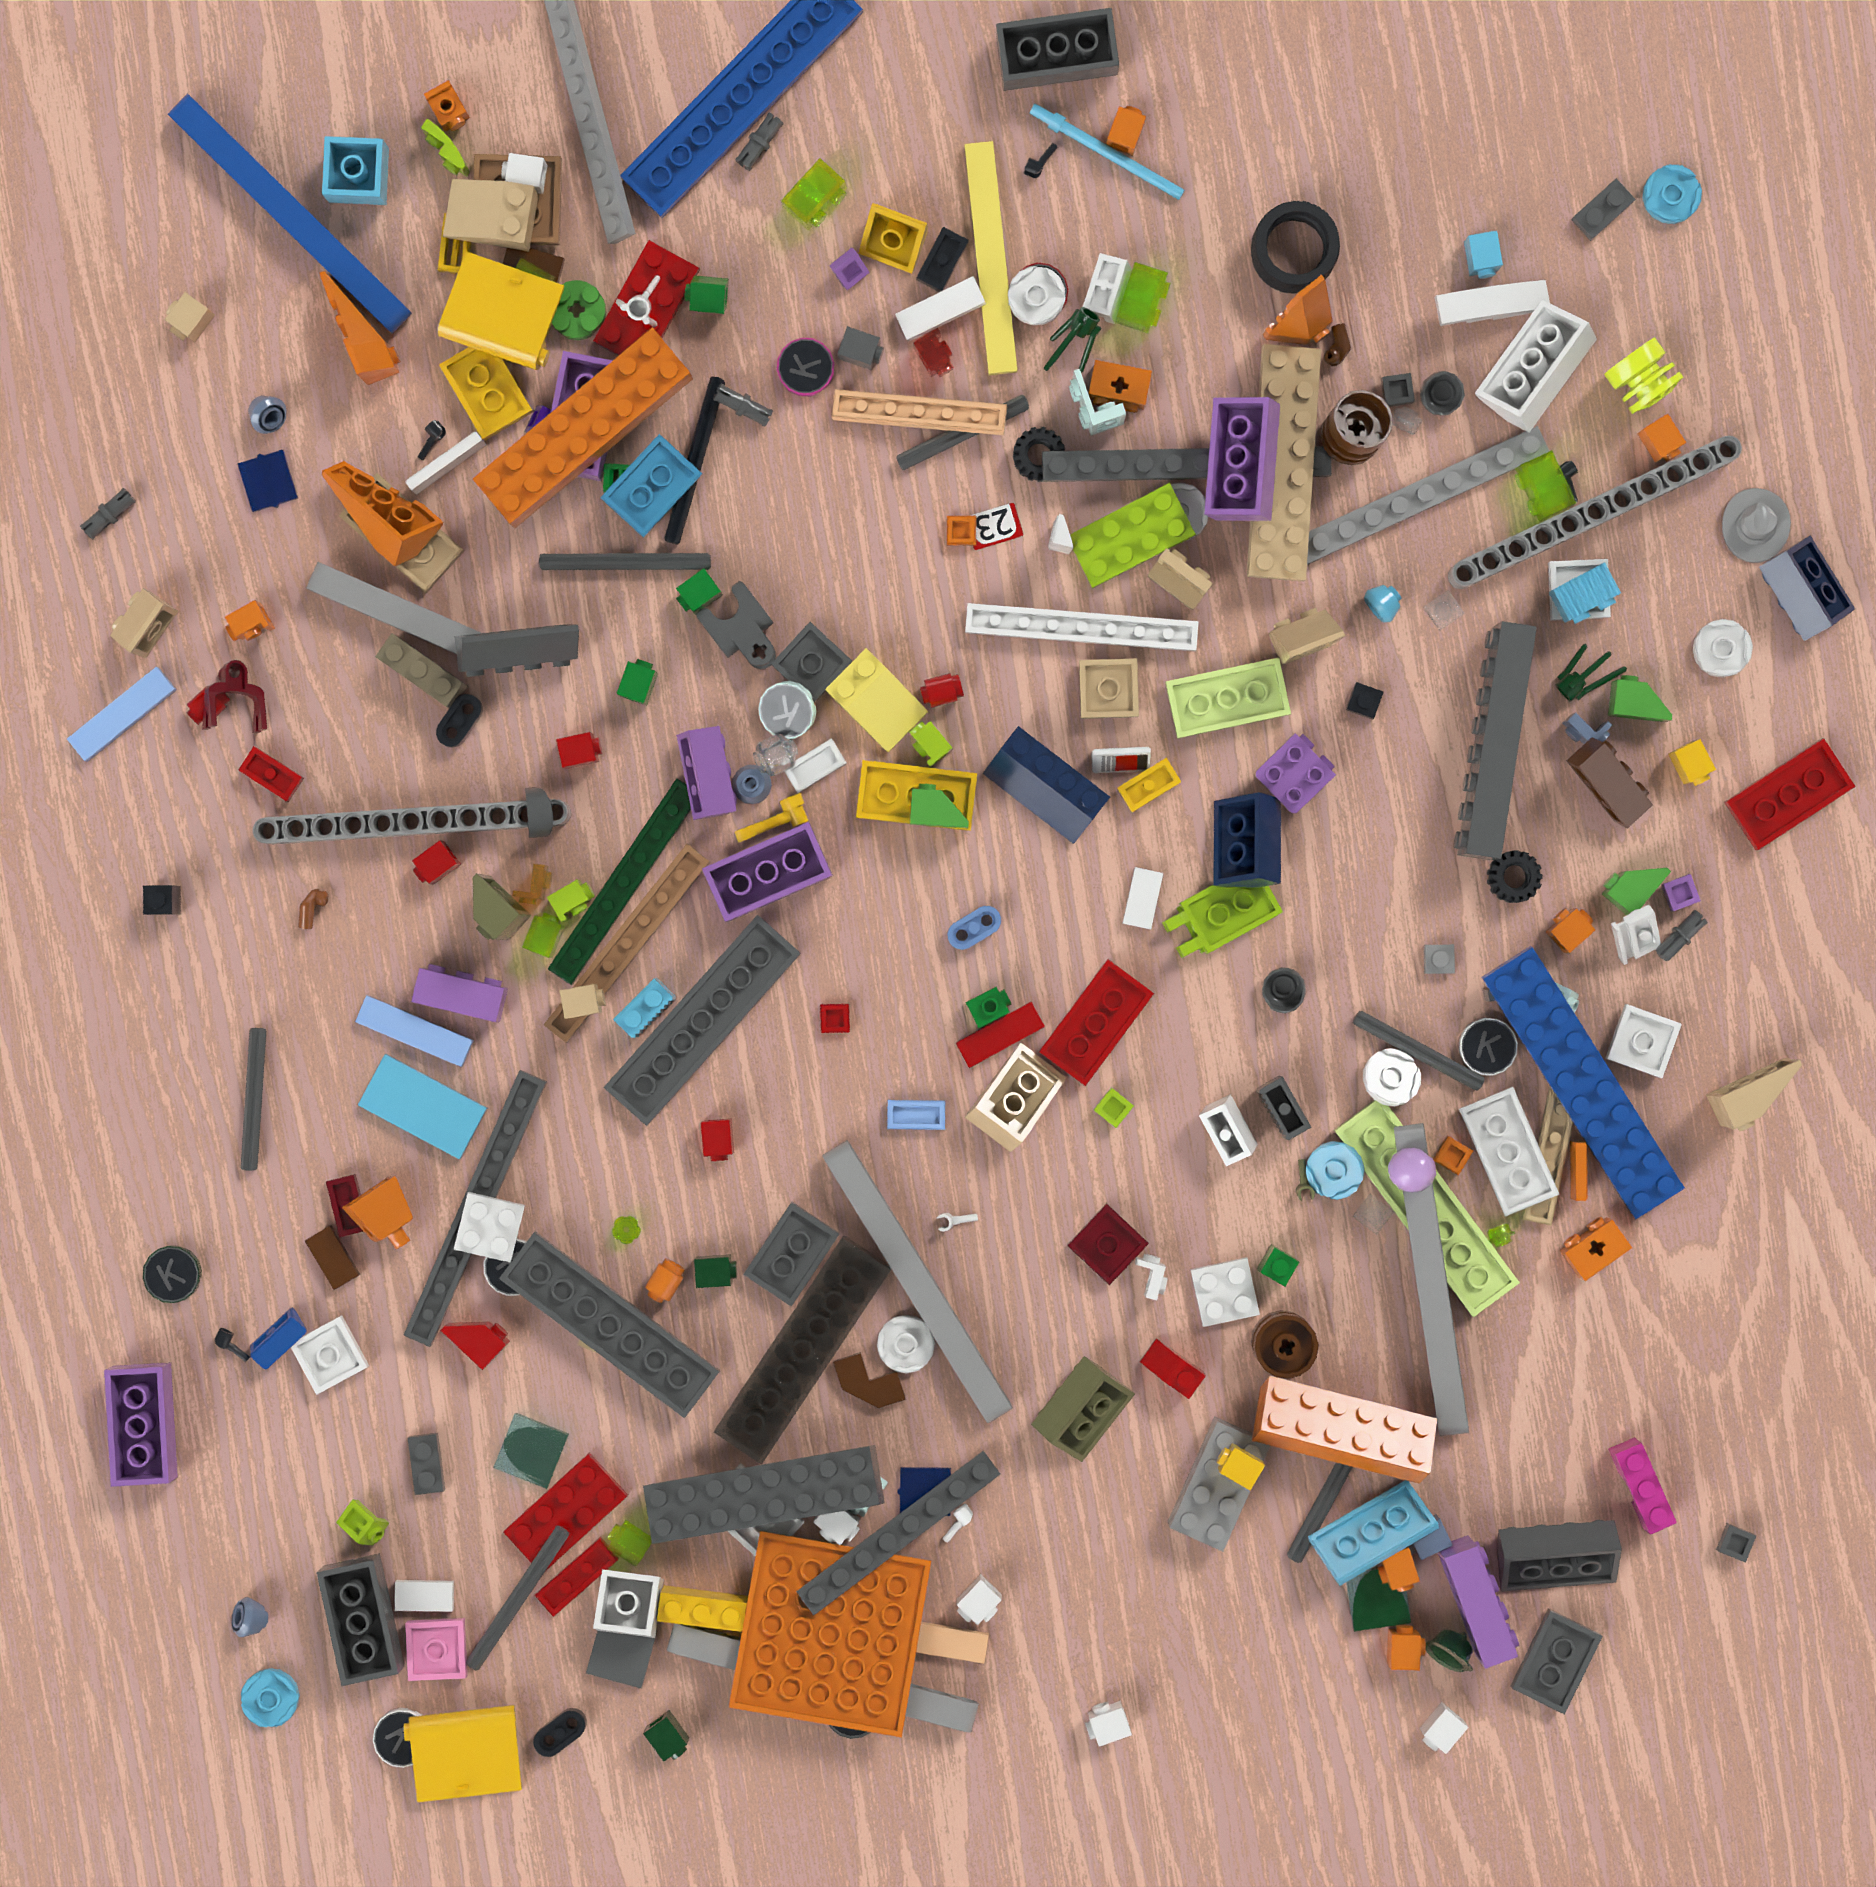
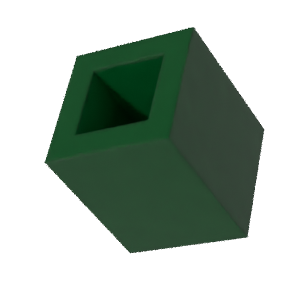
M731 1254L697 1256L694 1259L696 1288L731 1286L733 1279L737 1278V1262L731 1261Z
M670 1710L647 1725L643 1733L663 1762L670 1757L673 1760L680 1757L687 1750L685 1746L690 1738Z

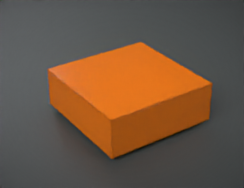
M976 515L947 516V546H976Z
M1447 1135L1433 1160L1459 1176L1473 1150Z

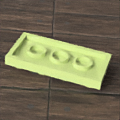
M1279 657L1165 682L1177 739L1291 715Z

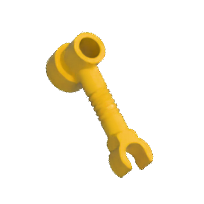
M801 793L779 801L783 810L782 813L735 831L738 843L788 822H791L792 827L809 821L802 805L805 802Z

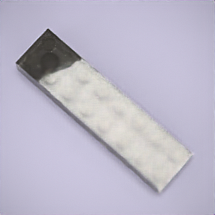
M843 1235L713 1433L760 1464H763L891 1271L890 1265Z

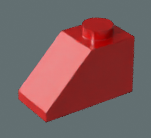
M490 1321L448 1323L440 1330L482 1370L510 1342L506 1338L508 1335L506 1330L497 1323L493 1325Z
M1157 1338L1140 1360L1141 1364L1188 1399L1192 1397L1206 1377L1204 1371Z

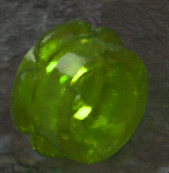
M632 1216L618 1217L614 1222V1228H612L614 1238L616 1240L619 1239L623 1244L632 1243L641 1233L637 1219ZM624 1227H628L629 1231L624 1232Z
M1509 1224L1494 1227L1487 1231L1489 1242L1491 1244L1494 1243L1496 1247L1507 1245L1512 1242L1511 1237L1515 1234V1231H1511Z

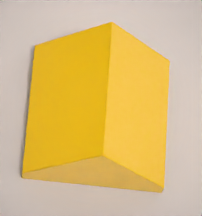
M872 203L858 254L912 274L928 234L927 223Z

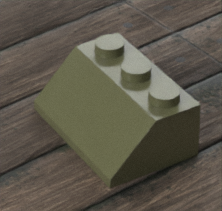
M476 873L472 878L473 919L479 924L476 929L488 940H509L531 917V914L491 876Z
M1084 1356L1064 1383L1056 1390L1046 1406L1039 1412L1031 1425L1051 1444L1083 1462L1135 1393L1101 1366Z

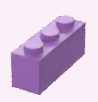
M720 726L688 730L676 735L693 820L735 812L737 798L731 786V768L726 761L724 751L725 738L720 731Z
M429 964L428 969L419 968L411 1002L492 1022H500L508 988L501 987L502 981L485 977L484 982L473 980L474 974L457 971L456 975L445 973V967Z

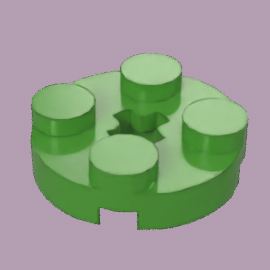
M573 280L562 284L565 288L552 324L561 335L568 339H587L601 327L606 318L605 301L597 288L585 281ZM575 303H579L581 307L585 308V311L581 312L577 318L574 317L572 312H569L570 307H574Z

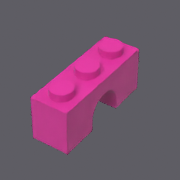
M1634 1437L1609 1448L1608 1450L1617 1471L1624 1479L1632 1495L1633 1501L1631 1503L1642 1528L1651 1535L1676 1524L1677 1521L1642 1442Z

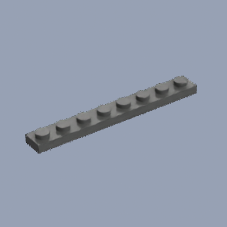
M982 1451L796 1592L812 1614L815 1615L998 1477L1000 1472L987 1454Z

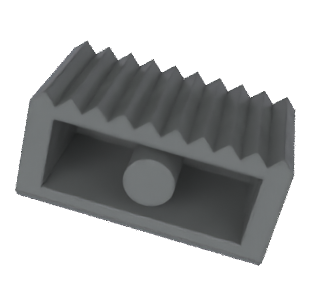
M1279 1075L1256 1089L1259 1097L1262 1098V1102L1265 1103L1264 1107L1268 1109L1267 1112L1274 1119L1273 1122L1276 1123V1128L1282 1134V1138L1290 1140L1311 1128L1283 1076Z

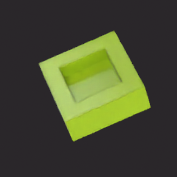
M1111 1087L1093 1110L1117 1128L1134 1105Z

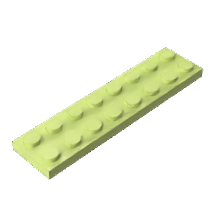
M1374 1100L1334 1131L1343 1143L1353 1147L1361 1156L1364 1172L1409 1231L1403 1190L1399 1189L1391 1181L1388 1173L1389 1162L1392 1156L1397 1153L1394 1127L1403 1125L1389 1106ZM1436 1170L1433 1189L1447 1283L1470 1315L1475 1317L1520 1282Z

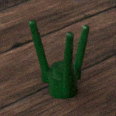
M1081 307L1080 310L1076 309L1071 318L1050 337L1051 341H1055L1071 326L1070 333L1044 366L1045 371L1051 368L1076 335L1080 338L1090 335L1079 366L1080 372L1084 371L1095 338L1102 329L1097 325L1100 318L1093 311L1086 307Z
M1583 644L1565 670L1557 676L1560 681L1555 686L1570 702L1574 698L1579 701L1585 694L1626 672L1627 668L1623 666L1584 687L1586 685L1585 679L1612 654L1610 651H1607L1580 675L1576 671L1570 674L1587 649V644Z

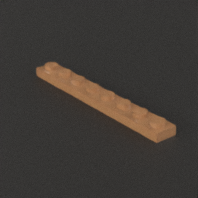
M686 844L573 988L597 984L598 989H603L605 996L703 872L702 868L706 867L710 861L689 844ZM560 1003L544 1023V1026L565 1043H568L589 1015L564 1019L562 1003Z

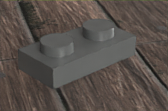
M1616 178L1571 220L1591 241L1636 199Z
M438 1433L409 1436L408 1446L415 1495L444 1492L445 1482Z

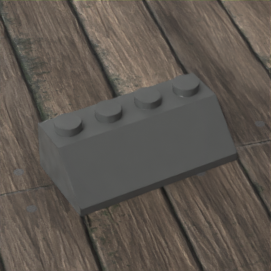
M577 624L454 636L458 671L466 672L467 677L484 675V669L495 668L496 673L513 672V666L524 665V670L541 669V663L553 662V667L571 665L570 660L578 659L579 626Z
M1595 1520L1586 1523L1567 1522L1561 1525L1549 1526L1541 1524L1534 1527L1499 1529L1497 1557L1501 1592L1616 1583L1622 1548L1615 1520Z

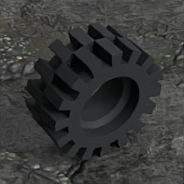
M1033 427L1030 431H1024L1022 436L1016 440L1013 460L1020 475L1026 476L1030 481L1037 480V482H1043L1042 465H1035L1029 460V449L1035 444H1043L1050 451H1065V446L1062 443L1061 437L1057 436L1055 431L1046 430V427H1041V429Z
M1514 850L1502 854L1501 859L1492 861L1490 869L1487 870V875H1489L1487 884L1491 886L1490 891L1492 894L1495 893L1498 899L1508 903L1524 902L1529 900L1530 897H1534L1537 889H1540L1542 885L1540 880L1543 879V874H1540V869L1542 868L1540 864L1536 863V858L1529 856L1527 852ZM1512 865L1519 866L1525 872V881L1518 888H1511L1504 881V873Z

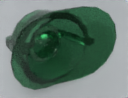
M1443 1629L1432 1641L1426 1642L1427 1653L1442 1666L1456 1672L1473 1671L1472 1666L1469 1664L1473 1648L1467 1640L1465 1632L1457 1633L1449 1629Z

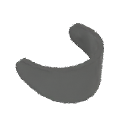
M539 787L525 788L529 838L548 837L553 828V812L549 797Z

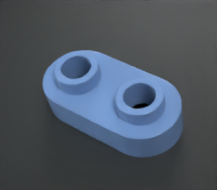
M991 906L978 908L950 926L947 935L949 943L954 948L960 950L970 948L999 929L1001 925L1000 913ZM990 915L992 917V924L984 926L981 923L982 916ZM959 930H965L968 937L966 940L960 941L957 939L956 933Z

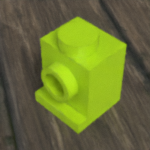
M922 721L909 732L916 741L912 744L922 758L926 755L930 758L927 761L930 768L953 750L952 746L931 721L926 725Z
M576 879L547 896V899L560 921L566 922L570 920L567 914L571 912L575 916L588 908L586 903L591 901L595 895L587 882L582 884L580 880Z

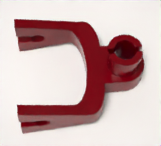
M232 660L224 664L218 673L221 682L211 684L205 688L202 730H209L211 727L217 726L215 696L221 693H236L251 698L254 701L252 733H260L267 730L263 689L259 686L248 684V671L243 662Z

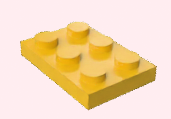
M468 347L439 364L484 441L534 412L502 358Z

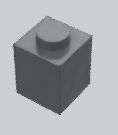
M847 326L838 351V358L872 370L874 363H880L884 347L880 346V337Z

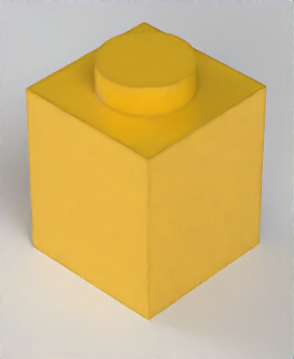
M1701 739L1694 740L1668 753L1683 784L1693 782L1694 786H1697L1709 780V773L1716 770Z
M1233 1443L1229 1449L1224 1447L1216 1461L1219 1464L1218 1470L1222 1475L1250 1491L1265 1467L1261 1459Z

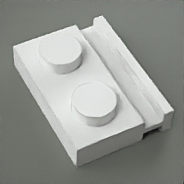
M1650 905L1632 911L1629 915L1623 917V922L1616 924V922L1611 923L1618 957L1624 965L1628 963L1627 959L1633 956L1637 959L1655 950L1661 944L1655 912Z

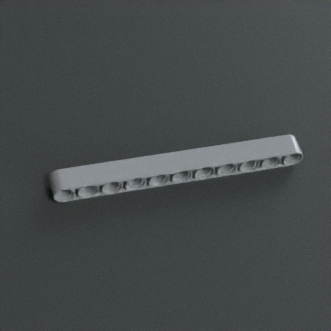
M1734 436L1721 437L1473 554L1451 567L1448 572L1449 583L1456 589L1470 587L1720 469L1740 456L1742 450L1741 443ZM1721 444H1725L1730 448L1731 456L1729 458L1722 456L1719 448ZM1695 456L1703 459L1705 463L1703 470H1699L1694 466L1693 458ZM1668 469H1673L1678 473V482H1672L1668 479ZM1642 481L1651 484L1653 489L1651 495L1642 492L1640 487ZM1615 494H1622L1626 498L1625 507L1616 505L1614 501ZM1589 506H1595L1599 509L1600 518L1598 520L1592 519L1588 515ZM1563 518L1572 520L1574 523L1573 532H1567L1562 528ZM1540 530L1547 534V544L1543 545L1537 542L1535 538L1536 531ZM1510 543L1520 545L1522 549L1520 557L1511 555L1509 552ZM1485 555H1490L1495 559L1496 566L1494 569H1487L1483 565L1482 561ZM1461 567L1468 570L1470 577L1467 582L1460 581L1457 578L1456 571L1458 568Z
M549 799L551 807L561 805L564 810L561 819L553 820V827L565 825L571 818L569 805L558 799ZM526 801L264 817L255 822L253 835L261 843L289 844L529 828L528 822H524L521 818L522 810L527 807ZM502 808L506 813V819L501 824H495L492 815L496 809ZM473 810L477 815V821L472 826H467L464 823V815L466 812ZM441 812H445L448 816V823L443 828H439L435 824V817ZM411 814H416L419 818V825L417 828L410 830L407 827L406 820ZM382 816H387L390 819V827L382 832L378 828V820ZM357 817L361 821V829L353 834L349 829V823L353 818ZM328 819L332 823V831L328 835H323L320 825L324 820ZM300 821L303 824L304 830L302 835L295 837L292 834V826ZM271 823L274 826L275 833L270 839H267L263 835V828Z
M1423 1123L1394 1127L1397 1152L1403 1148H1417L1428 1155ZM1432 1183L1423 1191L1413 1193L1403 1191L1438 1430L1440 1436L1469 1433Z
M848 1140L823 1154L822 1156L986 1422L990 1423L1013 1409L1001 1386Z
M674 1623L667 1651L735 1670L741 1638L699 1626ZM911 1683L905 1716L959 1731L972 1732L979 1703L968 1698Z

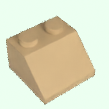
M142 588L140 592L137 591L129 600L128 605L130 607L124 616L120 615L112 625L113 632L110 636L130 653L147 658L178 613V610L152 592Z

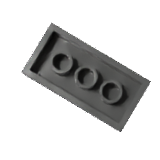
M1112 8L996 24V40L1003 91L1118 75L1119 58Z
M380 1553L324 1565L316 1573L341 1686L399 1674L405 1665Z

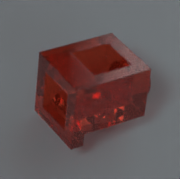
M938 327L913 342V349L931 378L936 374L942 377L954 369L949 358L953 355L945 340L941 342L938 340L941 338V332Z

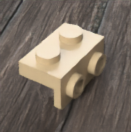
M1166 548L1148 573V577L1193 610L1213 584L1209 581L1210 575L1199 567L1193 569L1186 564L1187 558L1179 551L1173 549L1170 552Z

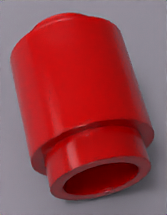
M951 673L926 679L924 680L925 686L920 687L924 704L930 703L931 708L958 701L957 698L964 696L958 674L951 676Z
M205 688L187 703L189 710L186 713L198 725L203 722ZM226 693L215 696L216 717L227 708L226 704L231 700Z

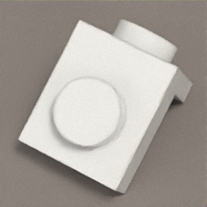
M1144 1254L1143 1258L1136 1257L1135 1264L1151 1269L1144 1295L1146 1298L1157 1300L1158 1295H1164L1168 1278L1163 1277L1166 1266L1160 1263L1161 1258Z

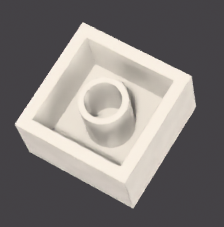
M602 1569L593 1629L655 1638L660 1592L663 1588L664 1579L657 1576Z

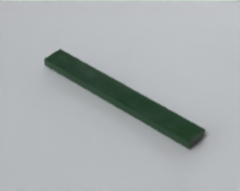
M676 778L548 967L549 971L570 985L574 984L691 811L687 786L684 782Z

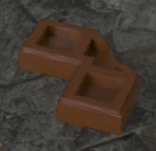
M861 1352L833 1361L843 1391L876 1408L906 1400L898 1372L895 1371L869 1379Z

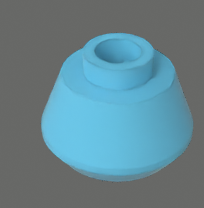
M1381 585L1365 592L1364 601L1373 614L1383 623L1391 622L1401 607L1399 601L1402 598L1393 586L1387 588L1385 585Z

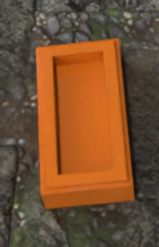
M1570 1141V1198L1575 1201H1586L1588 1199L1587 1144L1582 1141Z

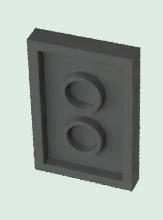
M791 1202L743 1275L792 1307L840 1233L794 1202Z
M1548 1608L1510 1687L1565 1715L1603 1636Z

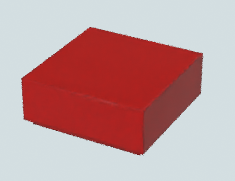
M849 1003L820 1004L821 1033L850 1032Z

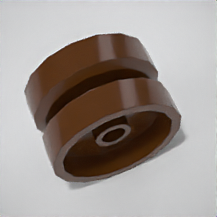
M1279 1310L1265 1315L1256 1324L1251 1338V1346L1255 1358L1265 1371L1275 1377L1290 1379L1301 1376L1312 1367L1317 1358L1319 1344L1315 1331L1303 1317L1291 1311ZM1283 1339L1289 1342L1286 1348H1280Z

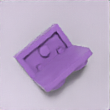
M1296 733L1256 771V777L1291 813H1297L1336 776L1332 771L1335 766L1324 755L1319 758L1311 750L1314 744L1304 734L1299 737Z

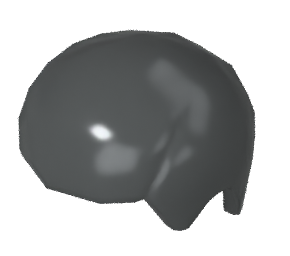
M1439 371L1430 375L1424 380L1420 389L1421 402L1425 409L1433 415H1449L1461 406L1465 396L1464 386L1455 374L1446 371Z
M1281 967L1271 971L1264 979L1262 995L1271 1010L1286 1014L1295 1011L1303 1003L1306 995V985L1304 979L1297 971Z

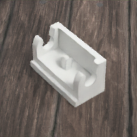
M1102 253L1099 254L1083 307L1090 309L1097 316L1103 317L1106 322L1115 324L1132 271L1127 260Z

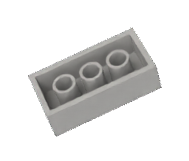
M1214 1416L1168 1519L1169 1527L1223 1552L1250 1490L1219 1472V1464L1216 1462L1224 1447L1229 1449L1233 1443L1264 1461L1270 1445L1252 1441L1253 1433Z

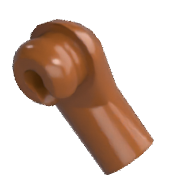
M319 888L313 889L302 901L299 911V928H313L316 906L323 907L328 903L329 895L326 891H319Z

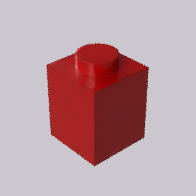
M587 732L556 739L562 768L570 769L599 762L598 755L602 754V747L599 737L594 738L593 733Z
M439 840L412 860L416 866L413 871L422 883L427 881L428 884L432 885L461 865L446 842Z
M732 1118L701 1121L703 1157L710 1156L711 1161L728 1160V1155L734 1153Z

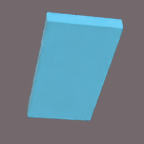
M384 1054L358 1103V1106L458 1159L462 1158L488 1109L388 1054Z
M1404 1480L1309 1535L1308 1539L1333 1578L1341 1586L1439 1529V1524L1409 1481Z

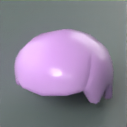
M1403 1148L1395 1153L1389 1162V1178L1403 1191L1412 1193L1423 1191L1432 1185L1436 1176L1435 1162L1433 1158L1429 1157L1421 1149Z

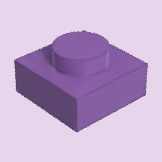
M850 248L829 265L846 290H849L870 273L853 248Z
M1691 874L1661 884L1671 911H1676L1701 901Z

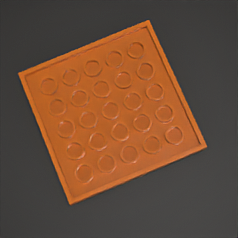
M760 1531L729 1708L902 1738L931 1560L894 1554L813 1615L796 1591L854 1547Z

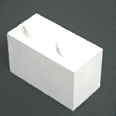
M1231 1094L1205 1106L1199 1117L1225 1165L1228 1166L1252 1155L1258 1144Z

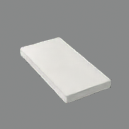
M1513 1087L1459 1109L1505 1216L1559 1195Z

